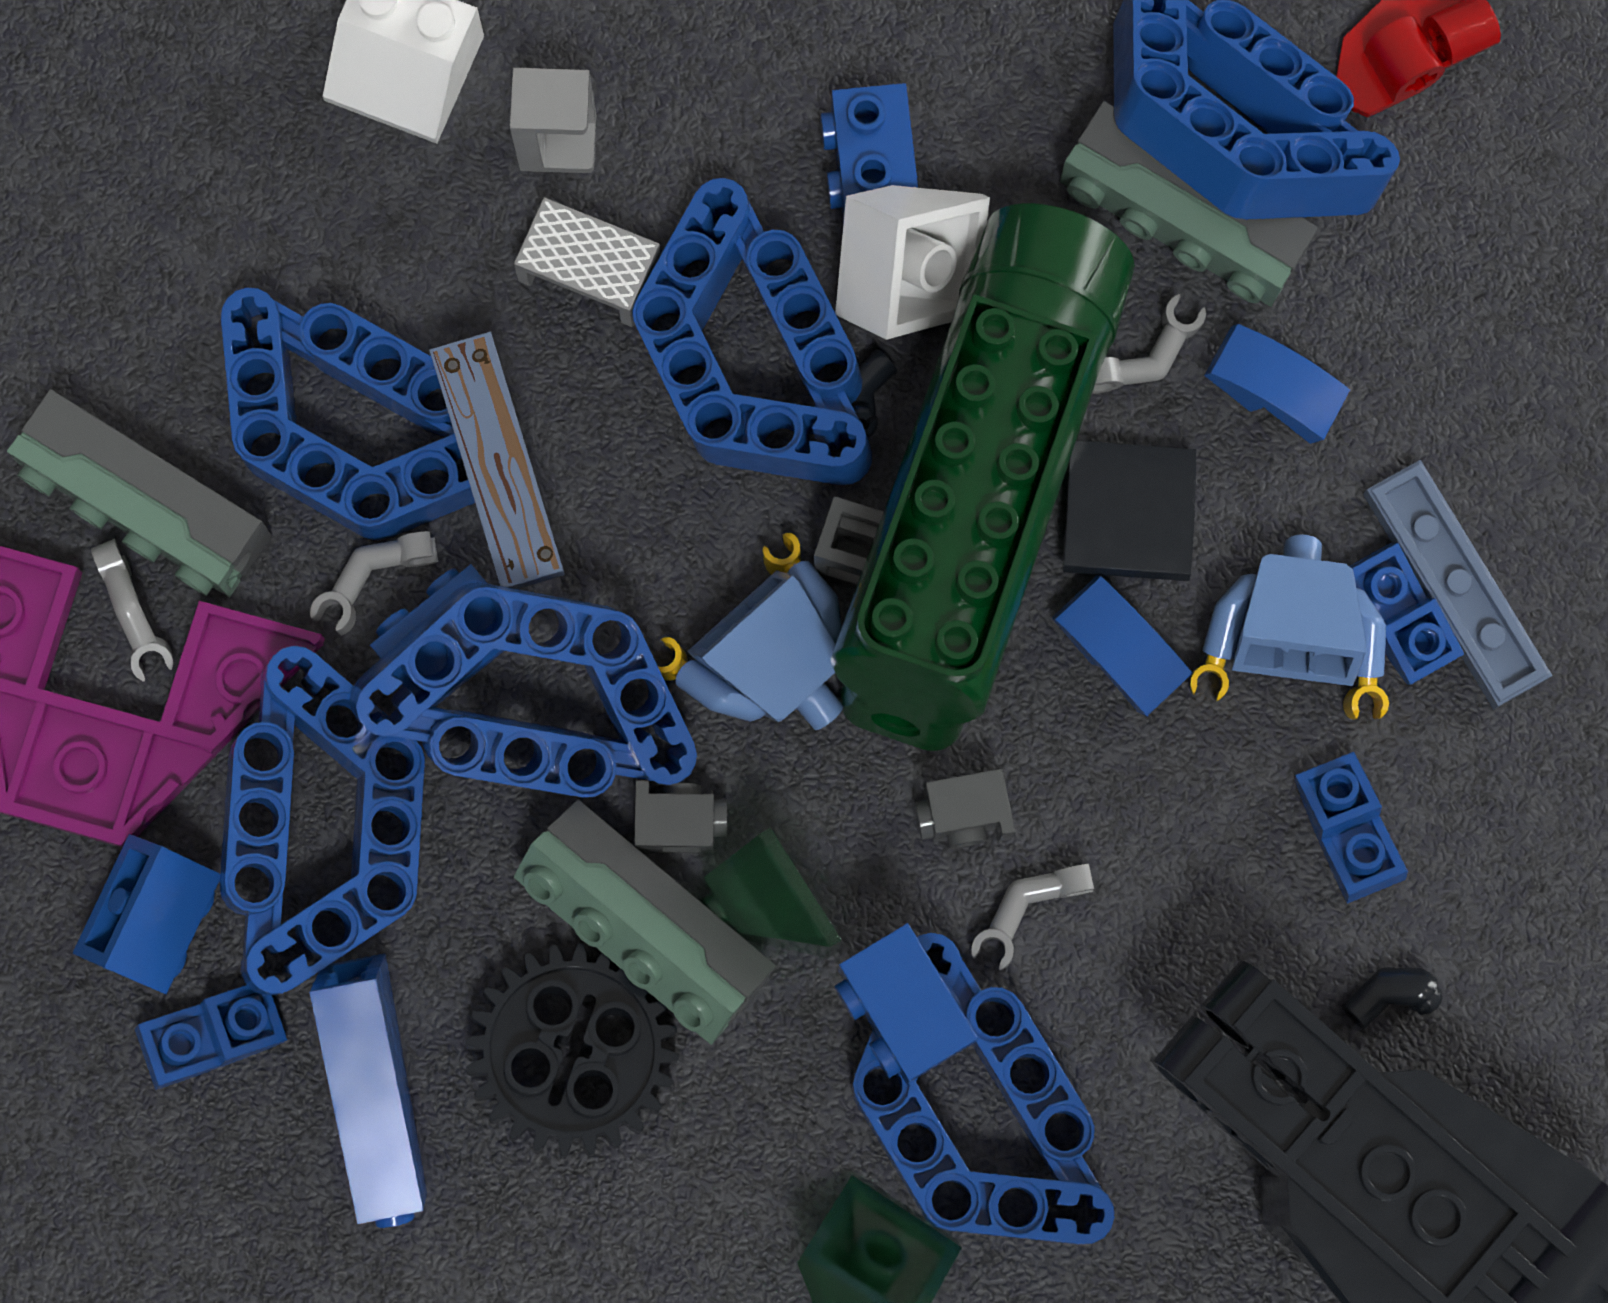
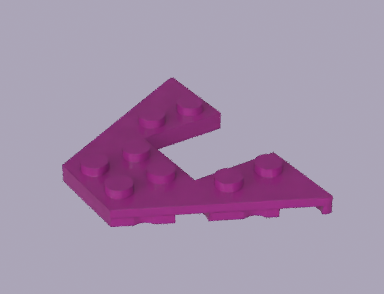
M0 546V813L123 847L129 834L138 837L260 711L261 674L273 655L281 649L291 646L306 647L316 653L325 641V638L319 633L199 601L160 722L46 691L44 689L83 572L75 566ZM295 666L289 672L278 667L284 674L283 680L279 684L281 688L300 669L298 666Z

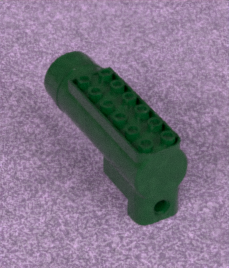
M1022 203L1000 208L990 216L961 283L959 299L952 323L831 656L832 668L838 679L843 683L840 694V702L844 706L842 711L845 717L859 728L923 750L938 751L951 746L959 738L964 723L980 717L985 711L1100 369L1109 348L1115 340L1135 267L1133 255L1127 245L1108 228L1084 215L1051 205Z

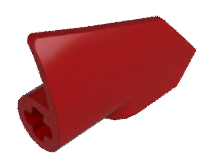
M1381 0L1342 40L1336 77L1351 90L1354 97V106L1351 111L1367 118L1424 91L1443 75L1445 69L1497 45L1501 38L1497 17L1487 0Z

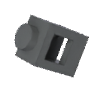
M834 496L814 554V565L817 572L823 578L856 588L884 511Z
M1003 769L927 782L923 791L925 800L914 802L921 840L932 838L934 842L948 839L950 849L969 847L987 842L986 832L996 830L998 842L1011 840L1015 833Z
M636 781L635 847L640 852L714 854L715 837H727V799H714V794H702V785L693 783L664 784L663 794H651L652 790L649 781Z

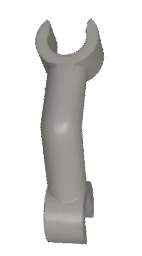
M1180 294L1174 296L1163 310L1161 317L1163 330L1149 356L1120 361L1118 358L1105 357L1092 394L1109 392L1123 385L1163 379L1169 372L1185 339L1194 336L1204 323L1206 318L1205 307L1201 309L1193 323L1182 324L1174 316V309L1179 302Z
M430 531L415 532L403 535L395 541L356 548L332 591L322 593L313 601L310 609L311 619L317 623L321 620L329 606L333 604L342 605L343 615L338 621L336 631L341 636L348 633L356 621V611L353 604L371 571L399 565L418 567L437 563L435 538H430Z
M115 538L91 548L92 556L105 582L115 614L132 647L131 669L134 675L141 681H145V670L139 659L148 651L160 653L167 667L172 670L173 654L171 647L165 640L154 635L139 604L130 578L132 573L125 555L121 556Z
M1089 864L1072 866L1053 873L1012 882L1005 892L989 929L982 931L974 939L971 949L972 958H976L980 952L981 945L985 941L996 939L1005 947V955L1001 959L999 971L1007 968L1012 961L1014 953L1012 939L1028 904L1093 892L1094 885Z

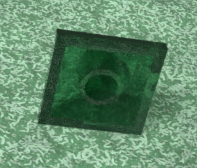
M771 828L760 833L704 877L705 885L710 893L701 898L702 903L728 926H732L734 931L745 940L826 959L839 953L841 938Z
M851 1176L797 1264L813 1303H932L962 1247L865 1183Z

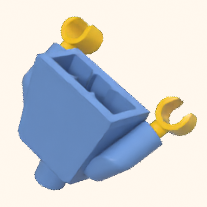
M784 533L783 543L792 554L785 559H778L771 555L766 546H763L764 565L771 576L688 650L695 660L688 661L686 652L676 640L664 637L660 640L668 648L675 651V658L670 665L665 667L658 666L664 680L672 681L676 679V685L710 711L749 722L760 719L763 716L780 722L797 709L814 730H819L832 722L844 707L824 683L835 673L831 665V656L842 628L839 600L836 593L809 561H801L798 538L792 533Z
M1309 535L1292 536L1284 542V556L1275 554L1262 556L1257 574L1240 576L1217 601L1202 649L1203 652L1208 654L1205 665L1196 669L1190 679L1191 692L1195 695L1197 679L1202 673L1212 672L1221 681V689L1216 698V702L1219 701L1229 688V679L1227 673L1223 670L1226 659H1233L1232 671L1353 686L1358 676V686L1349 690L1344 697L1343 708L1345 714L1352 720L1358 719L1359 698L1362 694L1367 693L1374 702L1373 719H1380L1389 708L1387 694L1377 686L1378 677L1384 676L1386 623L1366 592L1356 588L1352 568L1344 563L1321 561L1322 543L1319 539Z

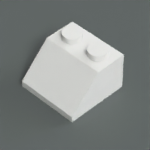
M346 0L338 18L322 96L324 101L437 144L484 38L478 8L458 0Z
M895 185L847 195L835 314L886 340L952 322L959 299L961 283L987 225L990 197L978 193Z

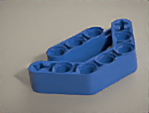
M1189 0L1122 1L1113 24L1114 118L1117 127L1125 136L1222 212L1237 219L1361 215L1368 213L1374 208L1398 168L1400 162L1399 152L1395 145L1385 136L1376 132L1358 131L1345 121L1354 106V97L1351 90L1339 78L1249 9L1237 2L1216 0L1210 3L1203 12ZM1188 69L1270 134H1263L1188 75Z
M726 178L712 179L706 182L693 196L633 307L634 323L698 454L707 462L720 466L836 485H850L860 481L868 473L872 464V450L866 432L851 405L861 393L863 379L854 349L800 243L792 234L784 230L774 229L764 232L742 186L734 180ZM731 211H735L733 217L729 215ZM716 216H719L720 218L718 219L717 223H715L714 218ZM788 259L793 262L790 269L782 275L770 276L764 273L766 267L774 260ZM701 260L709 263L705 272L697 277L688 278L681 275L684 268L694 261ZM741 260H743L757 292L816 407L732 393L702 331ZM814 311L820 314L816 323L809 328L796 329L790 326L792 319L801 312ZM669 313L680 316L678 322L671 329L660 332L652 330L653 323L658 317ZM835 363L847 367L843 377L837 381L827 383L816 379L819 371L826 365ZM702 366L706 368L703 377L696 383L684 385L677 382L681 372L688 367ZM716 419L732 421L730 430L724 436L716 439H709L703 436L706 426L711 421ZM786 428L794 432L792 440L780 449H771L764 446L766 437L774 430ZM810 434L815 435L817 442L810 441ZM842 440L850 441L852 447L843 448L840 457H832L830 450H838Z
M258 288L237 290L226 299L221 312V325L232 441L235 451L255 476L360 536L376 541L389 539L475 503L469 480H462L455 460L462 457L447 408L442 411H431L424 407L426 397L432 391L441 389L431 356L350 310L333 303L319 304L311 308L304 316H301L273 300L268 293ZM256 315H262L263 317L257 323L258 341L263 349L255 348L252 339L245 329L251 327L252 317ZM339 328L347 332L346 339L340 347L333 350H323L317 347L319 337L325 331ZM290 351L310 361L325 374L417 426L444 438L375 467L367 465L297 425ZM392 358L401 362L399 372L391 379L379 381L370 377L373 366L383 359ZM270 373L275 376L271 389L261 395L246 393V386L255 375ZM266 433H276L281 436L280 444L272 454L264 457L251 454L252 445L259 436ZM327 463L335 467L334 476L328 484L314 488L305 485L306 474L313 466ZM436 469L449 474L448 483L438 493L425 494L417 490L418 480L424 473ZM383 494L390 498L387 510L379 517L369 519L359 515V506L369 495Z
M480 582L465 584L456 589L364 673L352 687L350 695L351 710L364 728L379 736H393L422 741L427 756L443 772L459 777L577 797H595L604 793L612 785L615 775L672 785L688 777L696 764L697 752L694 741L639 626L633 618L623 612L599 604ZM478 597L491 598L496 611L494 621L484 630H469L464 619L465 609L468 604ZM553 609L559 619V627L556 634L548 641L534 642L529 634L531 618L540 610ZM609 620L616 621L621 630V640L617 648L606 654L597 653L592 642L593 633L603 622ZM429 642L443 643L448 655L446 665L436 674H420L415 665V658L419 649ZM493 649L584 665L620 740L589 735L575 730L431 706ZM399 666L410 680L421 687V690L415 695L405 685L396 692L391 699L396 710L390 716L386 717L379 711L368 716L374 709V704L369 699L373 692L379 689L383 694L389 695L403 683L392 674ZM644 679L649 690L646 702L637 710H624L620 700L621 691L624 686L631 680ZM652 725L655 733L661 739L674 745L666 751L669 760L666 764L661 765L655 760L650 759L658 753L657 746L651 734L643 730L642 727ZM456 726L468 728L471 734V743L468 750L457 758L442 756L439 750V742L442 735L448 729ZM517 738L531 739L534 745V755L531 761L520 769L507 768L504 763V752L508 744ZM581 749H593L596 754L594 771L582 780L571 779L568 774L570 757Z
M299 646L281 649L267 663L261 674L259 723H254L241 732L231 745L228 756L220 893L228 908L237 914L245 915L241 974L245 983L254 992L262 995H278L297 987L405 915L412 908L417 896L425 767L422 747L416 740L375 735L364 728L359 721L357 732L354 736L344 738L333 734L327 727L325 720L328 708L337 705L351 709L350 695L353 685L316 653L306 647ZM295 666L301 668L305 672L301 684L313 696L323 686L331 693L320 701L310 715L303 708L313 698L297 686L289 693L283 690L279 684L283 680L284 674L278 667L287 672L291 671ZM375 704L372 712L368 714V716H371L375 712L379 711L383 713L386 717H388V715ZM294 726H296L357 779L351 879L281 924L283 891L286 880L294 760L293 736ZM255 738H262L271 742L278 754L276 767L269 771H259L248 765L244 757L245 743ZM389 747L402 753L407 764L406 773L402 779L389 780L380 774L375 763L376 754L379 749ZM256 802L269 808L273 815L274 824L272 831L268 835L261 837L252 836L242 828L239 814L241 808L247 803ZM377 812H391L401 821L403 833L396 845L383 844L372 833L371 823ZM253 867L265 873L269 881V891L262 902L251 903L245 901L235 890L236 874L242 868ZM376 875H384L391 878L398 887L399 899L391 910L376 908L368 898V884ZM320 911L336 913L344 923L345 934L342 941L336 947H327L320 944L313 935L312 923ZM294 928L300 947L314 958V962L308 966L305 954H302L282 967V973L285 976L282 982L275 976L263 979L257 970L265 962L261 951L266 948L270 954L275 955L297 943L287 935V932Z
M936 933L919 935L917 938L927 954L930 949L941 953L939 964L947 968L948 971L947 975L939 974L979 1038L972 1044L973 1048L1033 1147L1040 1154L1055 1179L1046 1180L970 1172L917 1085L916 1081L918 1078L906 1084L901 1074L897 1073L896 1077L900 1083L898 1098L887 1105H879L870 1101L864 1093V1078L872 1070L882 1068L869 1046L870 1042L878 1038L875 1031L872 1030L853 1078L852 1093L854 1101L922 1215L931 1225L945 1231L1068 1244H1092L1103 1239L1111 1230L1115 1216L1114 1207L1109 1196L1103 1191L1082 1157L1090 1149L1094 1140L1095 1126L1091 1115L1022 1002L1015 994L998 987H990L981 991L953 941L944 935ZM985 1002H998L1008 1010L1011 1024L1006 1034L999 1037L989 1036L979 1029L976 1022V1011ZM1029 1057L1038 1061L1043 1067L1045 1081L1038 1092L1033 1094L1024 1093L1013 1085L1010 1078V1069L1016 1059ZM1053 1114H1066L1077 1123L1079 1138L1076 1145L1068 1151H1060L1052 1147L1047 1141L1045 1126ZM920 1125L927 1128L932 1134L934 1150L926 1161L911 1162L900 1153L897 1146L898 1136L904 1127ZM952 1181L958 1183L965 1189L968 1195L967 1209L956 1220H947L940 1217L933 1208L932 1196L934 1190L943 1182ZM1011 1188L1025 1191L1033 1202L1031 1218L1020 1227H1013L1004 1222L998 1210L1000 1197ZM1045 1190L1055 1191L1056 1194L1051 1205L1074 1206L1078 1204L1080 1195L1086 1196L1087 1207L1097 1210V1222L1085 1224L1084 1232L1080 1234L1077 1233L1075 1221L1071 1219L1050 1218L1052 1232L1043 1231L1042 1226L1048 1213Z

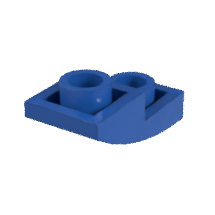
M1240 324L1230 327L1204 375L1248 411L1252 412L1265 408L1309 444L1325 439L1350 391L1348 387L1305 357L1279 342Z
M1389 543L1349 566L1354 571L1356 588L1366 592L1386 623L1385 655L1406 684L1411 685L1464 655L1436 598L1426 597L1399 543Z
M1096 575L1052 617L1053 621L1092 665L1098 666L1136 711L1142 715L1148 716L1193 673L1149 623L1102 576Z
M1354 752L1295 775V782L1313 830L1347 904L1406 880L1408 870L1380 817L1382 806Z
M248 985L206 998L199 1005L140 1023L135 1028L155 1090L218 1069L287 1041L272 995H262L254 992Z

